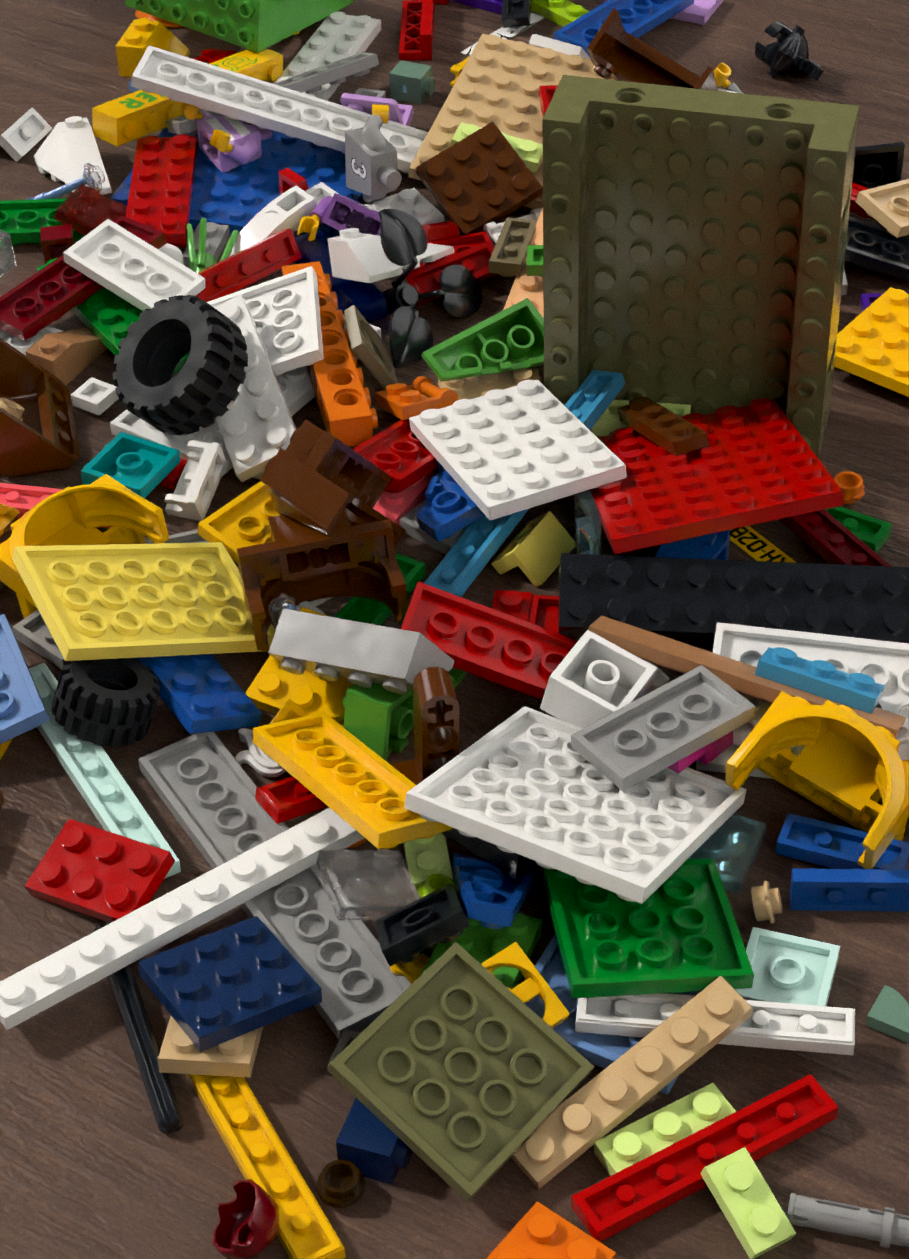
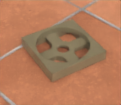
M354 305L344 310L352 351L384 390H386L387 385L398 383L389 347Z

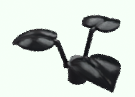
M384 209L378 212L381 222L380 238L384 253L392 263L399 266L408 265L399 278L392 281L393 287L385 290L381 295L383 309L388 314H392L389 323V343L393 365L397 368L422 360V353L433 347V333L427 320L418 318V310L411 309L416 305L417 301L443 296L442 306L445 313L453 318L462 319L472 316L479 310L483 295L474 275L462 265H451L442 271L440 275L442 290L418 294L413 286L402 284L417 265L418 260L416 256L426 251L427 238L422 225L412 215L401 210Z

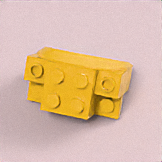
M107 474L91 484L74 487L68 486L33 506L20 519L10 525L12 530L11 537L0 544V581L16 592L22 615L25 619L38 610L11 559L15 546L146 544L145 537L156 544L164 543L169 540L163 510ZM99 526H112L105 532H101L96 528Z
M781 691L741 746L726 762L725 784L736 791L741 788L756 768L860 831L867 832L868 834L862 843L865 851L857 862L858 865L865 869H872L893 839L903 840L906 821L909 818V760L900 759L898 754L900 741L895 739L894 735L886 728L874 726L866 719L858 716L851 708L845 705L838 706L828 699L823 705H811L801 697H792ZM805 745L798 756L790 748ZM880 798L882 799L883 803L881 805L877 803L880 800Z

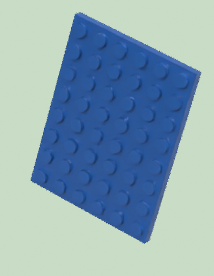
M166 127L157 137H174L178 134L169 133ZM272 130V138L261 141L262 155L260 158L221 173L199 148L198 142L189 223L192 224L194 230H196L201 218L204 217L207 219V222L229 225L230 235H232L234 230H238L240 233L258 212L280 196L278 171L285 168H290L304 177L309 189L322 182L340 195L349 197L361 204L364 202L363 193L346 187L345 154L341 151L325 146H317L312 142L296 137H288L283 133ZM133 169L104 206L106 217L119 218L126 215ZM325 223L319 225L316 238L313 241H308L309 233L302 232L298 236V230L294 232L297 244L329 249L328 238L340 236L339 230Z

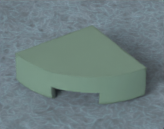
M884 985L867 1015L866 1026L909 1043L908 1002L895 989Z

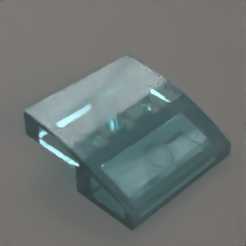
M588 490L574 494L575 551L577 554L602 555L601 520L595 500Z

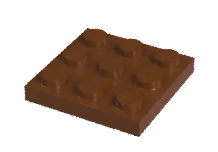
M494 122L482 127L416 167L417 175L450 220L458 225L461 235L483 231L484 224L498 222L543 194L542 185Z

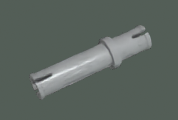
M791 1193L787 1218L791 1225L880 1242V1247L890 1248V1244L909 1247V1216L896 1214L894 1208L885 1207V1211L810 1198L797 1195L796 1193Z

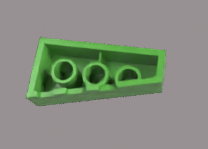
M454 667L448 671L454 689L467 675V672ZM372 683L371 688L352 685L347 689L343 697V707L345 708L344 728L385 761H387L388 756L393 751L400 754L408 745V738L406 736L414 727L413 691L407 690L405 695L396 694L384 689L381 684Z

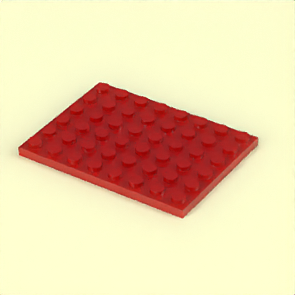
M768 398L753 400L750 402V405L739 408L735 406L719 407L715 410V413L711 414L690 413L682 416L683 419L707 432L709 446L678 456L668 452L632 428L616 429L612 432V435L603 437L595 435L626 465L627 478L587 490L614 554L844 505L841 488L777 402Z

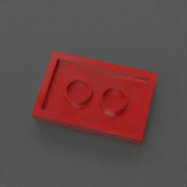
M68 819L24 887L34 897L106 922H114L150 902L174 864L175 859L170 851Z

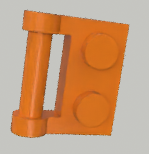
M425 376L417 377L411 385L406 386L404 383L387 385L386 390L374 392L376 406L402 420L420 415L422 411L427 409H440L453 405L455 401L459 400L458 394L449 388L442 389L434 385L433 381Z

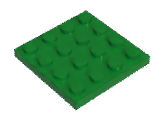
M714 858L687 859L642 904L625 901L619 898L616 893L599 886L583 884L574 876L559 870L544 868L543 883L572 999L702 991L719 976H722L733 989L752 988L754 973Z

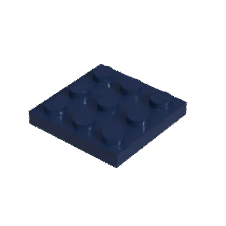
M257 916L240 921L209 935L201 936L196 940L160 952L138 962L140 977L200 1052L322 1002L321 987Z

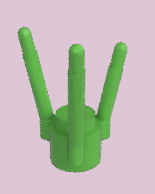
M204 217L200 220L199 254L197 258L192 224L188 223L186 225L190 269L196 273L217 263L215 256L206 253L207 219ZM238 230L232 232L220 261L230 256L239 234Z

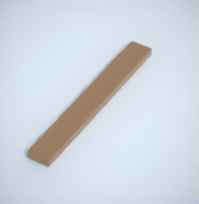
M602 615L588 628L589 631L642 660L683 674L703 665L735 691L769 703H773L781 691L792 697H801L811 705H823L827 700L826 698L755 675L757 667ZM829 700V701L833 702L834 704H836V705H838V706H839V705H844V704H841V703H838V702ZM847 706L874 726H881L889 730L895 739L898 738L906 719L904 716L877 707L870 714Z

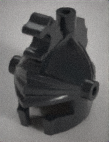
M781 21L771 24L764 30L765 33L777 39V42L767 46L759 42L755 45V57L769 66L766 71L769 75L776 78L778 74H788L802 70L818 81L824 70L821 69L819 64L809 60L808 43L804 35L806 30L798 25L792 29Z

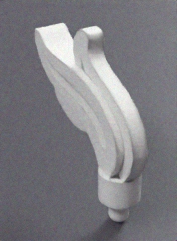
M246 728L238 730L240 740L246 743L249 749L241 751L236 755L235 759L239 765L243 763L249 764L257 773L269 778L278 777L286 772L284 768L253 743V730Z

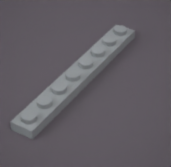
M361 52L273 84L301 93H315L322 90V85L327 83L336 85L345 82L347 76L366 75L370 73V68L379 65L377 54ZM207 111L215 117L224 116L213 111ZM185 115L166 121L169 133L187 136L198 134L196 118L189 120Z

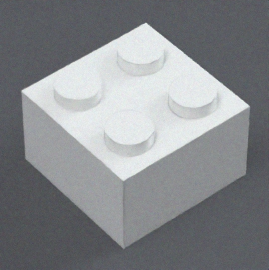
M587 630L550 675L540 709L560 720L585 728L648 694L657 667Z

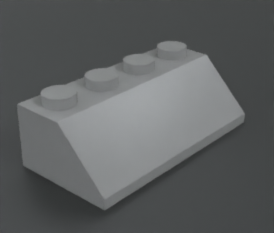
M284 608L268 651L271 656L281 662L280 668L293 674L303 675L304 670H307L329 681H337L339 676L348 678L350 683L365 688H371L372 683L381 684L384 689L401 695H405L407 690L413 691L414 678L423 669L441 667L449 671L454 664V660L420 632Z

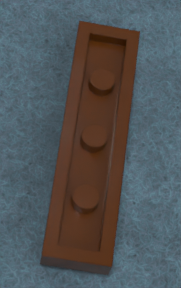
M648 397L634 398L629 401V405L618 408L619 419L622 423L675 456L709 446L707 432Z

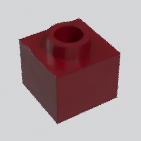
M71 224L40 228L45 264L51 259L61 257L64 251L75 244Z

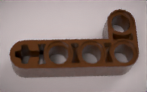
M441 667L423 669L414 678L415 760L390 764L416 785L459 755V704L449 672Z

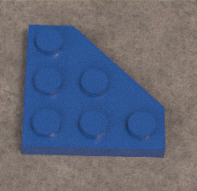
M437 462L438 473L436 476L431 477L425 492L426 503L424 507H419L416 518L420 529L439 542L453 536L456 531L470 523L484 518L485 514L443 466Z

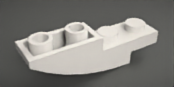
M322 182L306 191L295 185L271 201L245 225L238 234L230 256L283 229L291 228L294 236V232L299 228L301 218L309 216L324 197H333L337 192Z

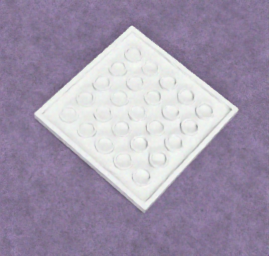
M524 706L408 791L404 808L419 814L421 818L427 821L440 822L455 828L464 836L477 837L492 843L501 851L517 853L532 859L543 868L559 870L574 876L583 884L599 886L616 893L619 898L625 901L642 904L743 805L747 789L741 787L736 791L726 785L723 780L687 767L679 774L669 768H665L623 792L572 748L571 735L583 729L582 727Z

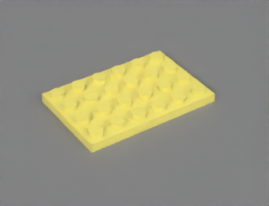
M222 542L15 546L11 559L65 661L261 652V650H257L243 597L239 570ZM272 624L267 632L269 648L276 631Z

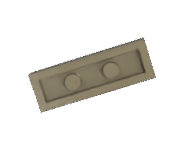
M506 218L489 259V273H497L503 277L521 276L527 257V245L531 244L537 221Z

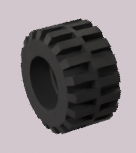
M135 658L64 661L52 704V714L55 715V721L58 725L64 726V730L67 733L76 735L82 741H89L99 746H129L134 744V741H141L144 739L145 734H148L160 693L159 680L157 676L152 674L153 671L149 667L142 665Z

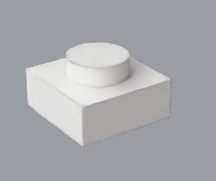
M91 377L71 394L72 406L100 415L119 399L115 390L116 386Z

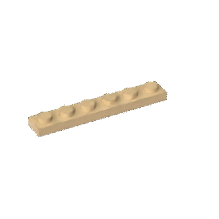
M719 976L559 1105L511 1158L534 1185L540 1189L592 1147L595 1141L603 1138L751 1017L752 1007L722 976Z

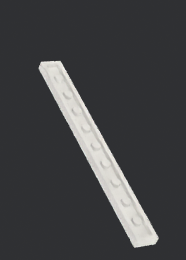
M331 808L312 816L0 981V1022L6 1030H9L365 837Z

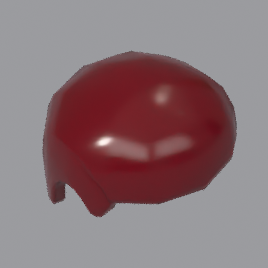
M252 1179L238 1180L233 1184L236 1197L231 1202L219 1203L217 1206L219 1223L213 1232L212 1244L227 1259H251L259 1255L272 1243L279 1230L278 1205L260 1185Z

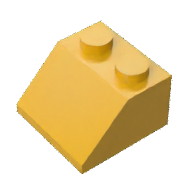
M147 18L134 19L115 46L119 75L132 77L149 45L187 57L190 55L189 48L161 22L150 21Z

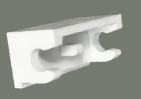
M191 440L186 447L190 449L187 455L188 460L173 494H166L164 502H167L165 511L168 515L202 521L208 511L227 461L219 443L212 442L211 444Z

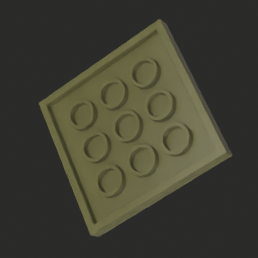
M455 942L329 1064L327 1071L462 1198L469 1202L558 1106L589 1076L594 1066Z

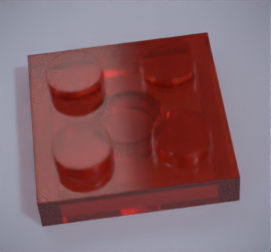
M81 184L57 209L54 219L65 225L71 224L72 229L86 236L107 219L114 221L120 216H125L127 207L121 202L113 201L100 194L95 188Z

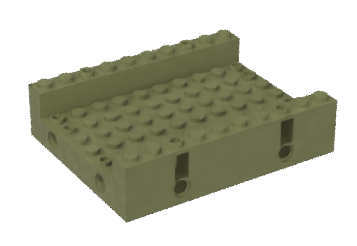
M563 75L542 119L544 386L565 405L592 370L617 372L623 374L625 386L614 400L630 401L638 397H648L656 403L691 405V413H700L702 415L715 413V410L719 407L735 406L739 408L750 405V402L753 400L768 398L777 402L819 458L831 405L860 106Z

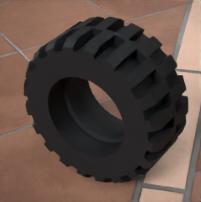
M191 295L169 297V301L162 299L154 303L152 309L147 308L140 313L141 318L136 323H131L127 329L129 332L126 338L121 339L118 345L120 349L119 355H115L114 368H116V372H113L114 386H116V394L119 401L123 403V406L151 426L170 435L191 434L198 432L199 427L207 428L215 423L214 419L217 416H223L229 410L227 406L231 400L235 402L239 395L237 391L239 385L244 384L246 378L244 367H248V353L245 352L247 344L237 324L206 301ZM190 351L183 368L171 379L179 361Z

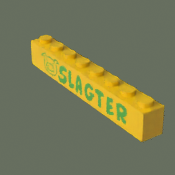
M268 48L259 53L247 49L210 63L211 65L272 84L283 75V55ZM142 90L135 91L92 108L93 134L95 137L118 147L166 128L167 120L184 115V111L181 109L183 102H176L168 97L147 93Z

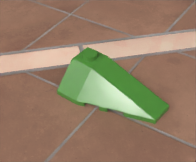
M526 298L424 351L421 356L440 382L540 366L544 364V318L531 301Z

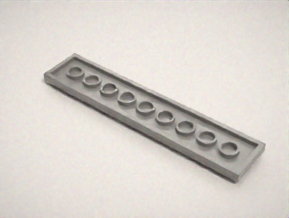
M214 731L193 734L138 759L140 771L212 869L290 829L285 822L276 824L255 800L257 786ZM318 864L309 867L240 905L249 919L257 916L321 987L322 1002L314 1005V1007L340 1042L365 1030L411 985L406 976L396 975L390 970L389 964L382 953L380 943Z

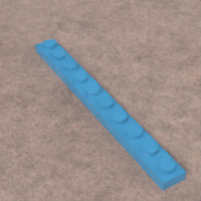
M592 370L564 406L591 430L625 386L623 374ZM529 509L491 521L485 516L478 521L472 522L424 584L462 597Z

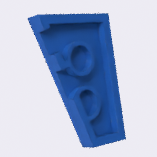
M453 853L451 863L452 874L466 917L478 920L480 925L491 929H501L504 926L511 927L533 887L535 872L513 879L502 874L498 868L484 859Z

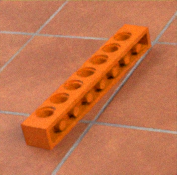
M320 261L281 266L282 276L313 266L317 274L324 359L306 366L326 432L349 447L360 445L372 438L373 429L378 428L377 413L375 407L371 408L370 392L368 387H364L362 368L357 367V356L351 349L347 328L344 329L342 310H338L336 292L332 291L329 273L324 274Z

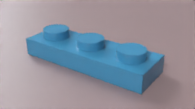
M769 647L758 660L755 672L757 676L870 714L873 713L881 700L885 686L876 683L872 677L866 674H848L836 670L835 666L829 662L822 660L809 661L797 657L794 651L782 647L774 649Z

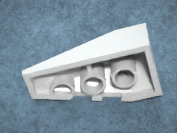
M72 116L66 118L64 122L57 123L34 155L39 172L42 174L50 173L52 180L55 182L63 181L65 185L82 177L85 178V175L90 172L95 182L93 184L87 183L71 192L81 198L112 193L88 119Z
M358 228L340 230V236L328 238L332 276L335 278L372 283L398 276L403 273L402 269H406L408 266L396 265L386 257L382 248L381 238L378 235L359 233ZM427 243L426 251L416 256L418 263L414 269L420 267V262H433L453 254L454 247Z

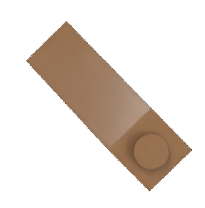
M86 327L45 334L26 351V356L56 376L66 386L101 355L107 347L98 336Z

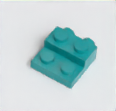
M120 432L81 470V480L83 485H87L107 474L131 491L146 498L181 462L180 452L177 449Z

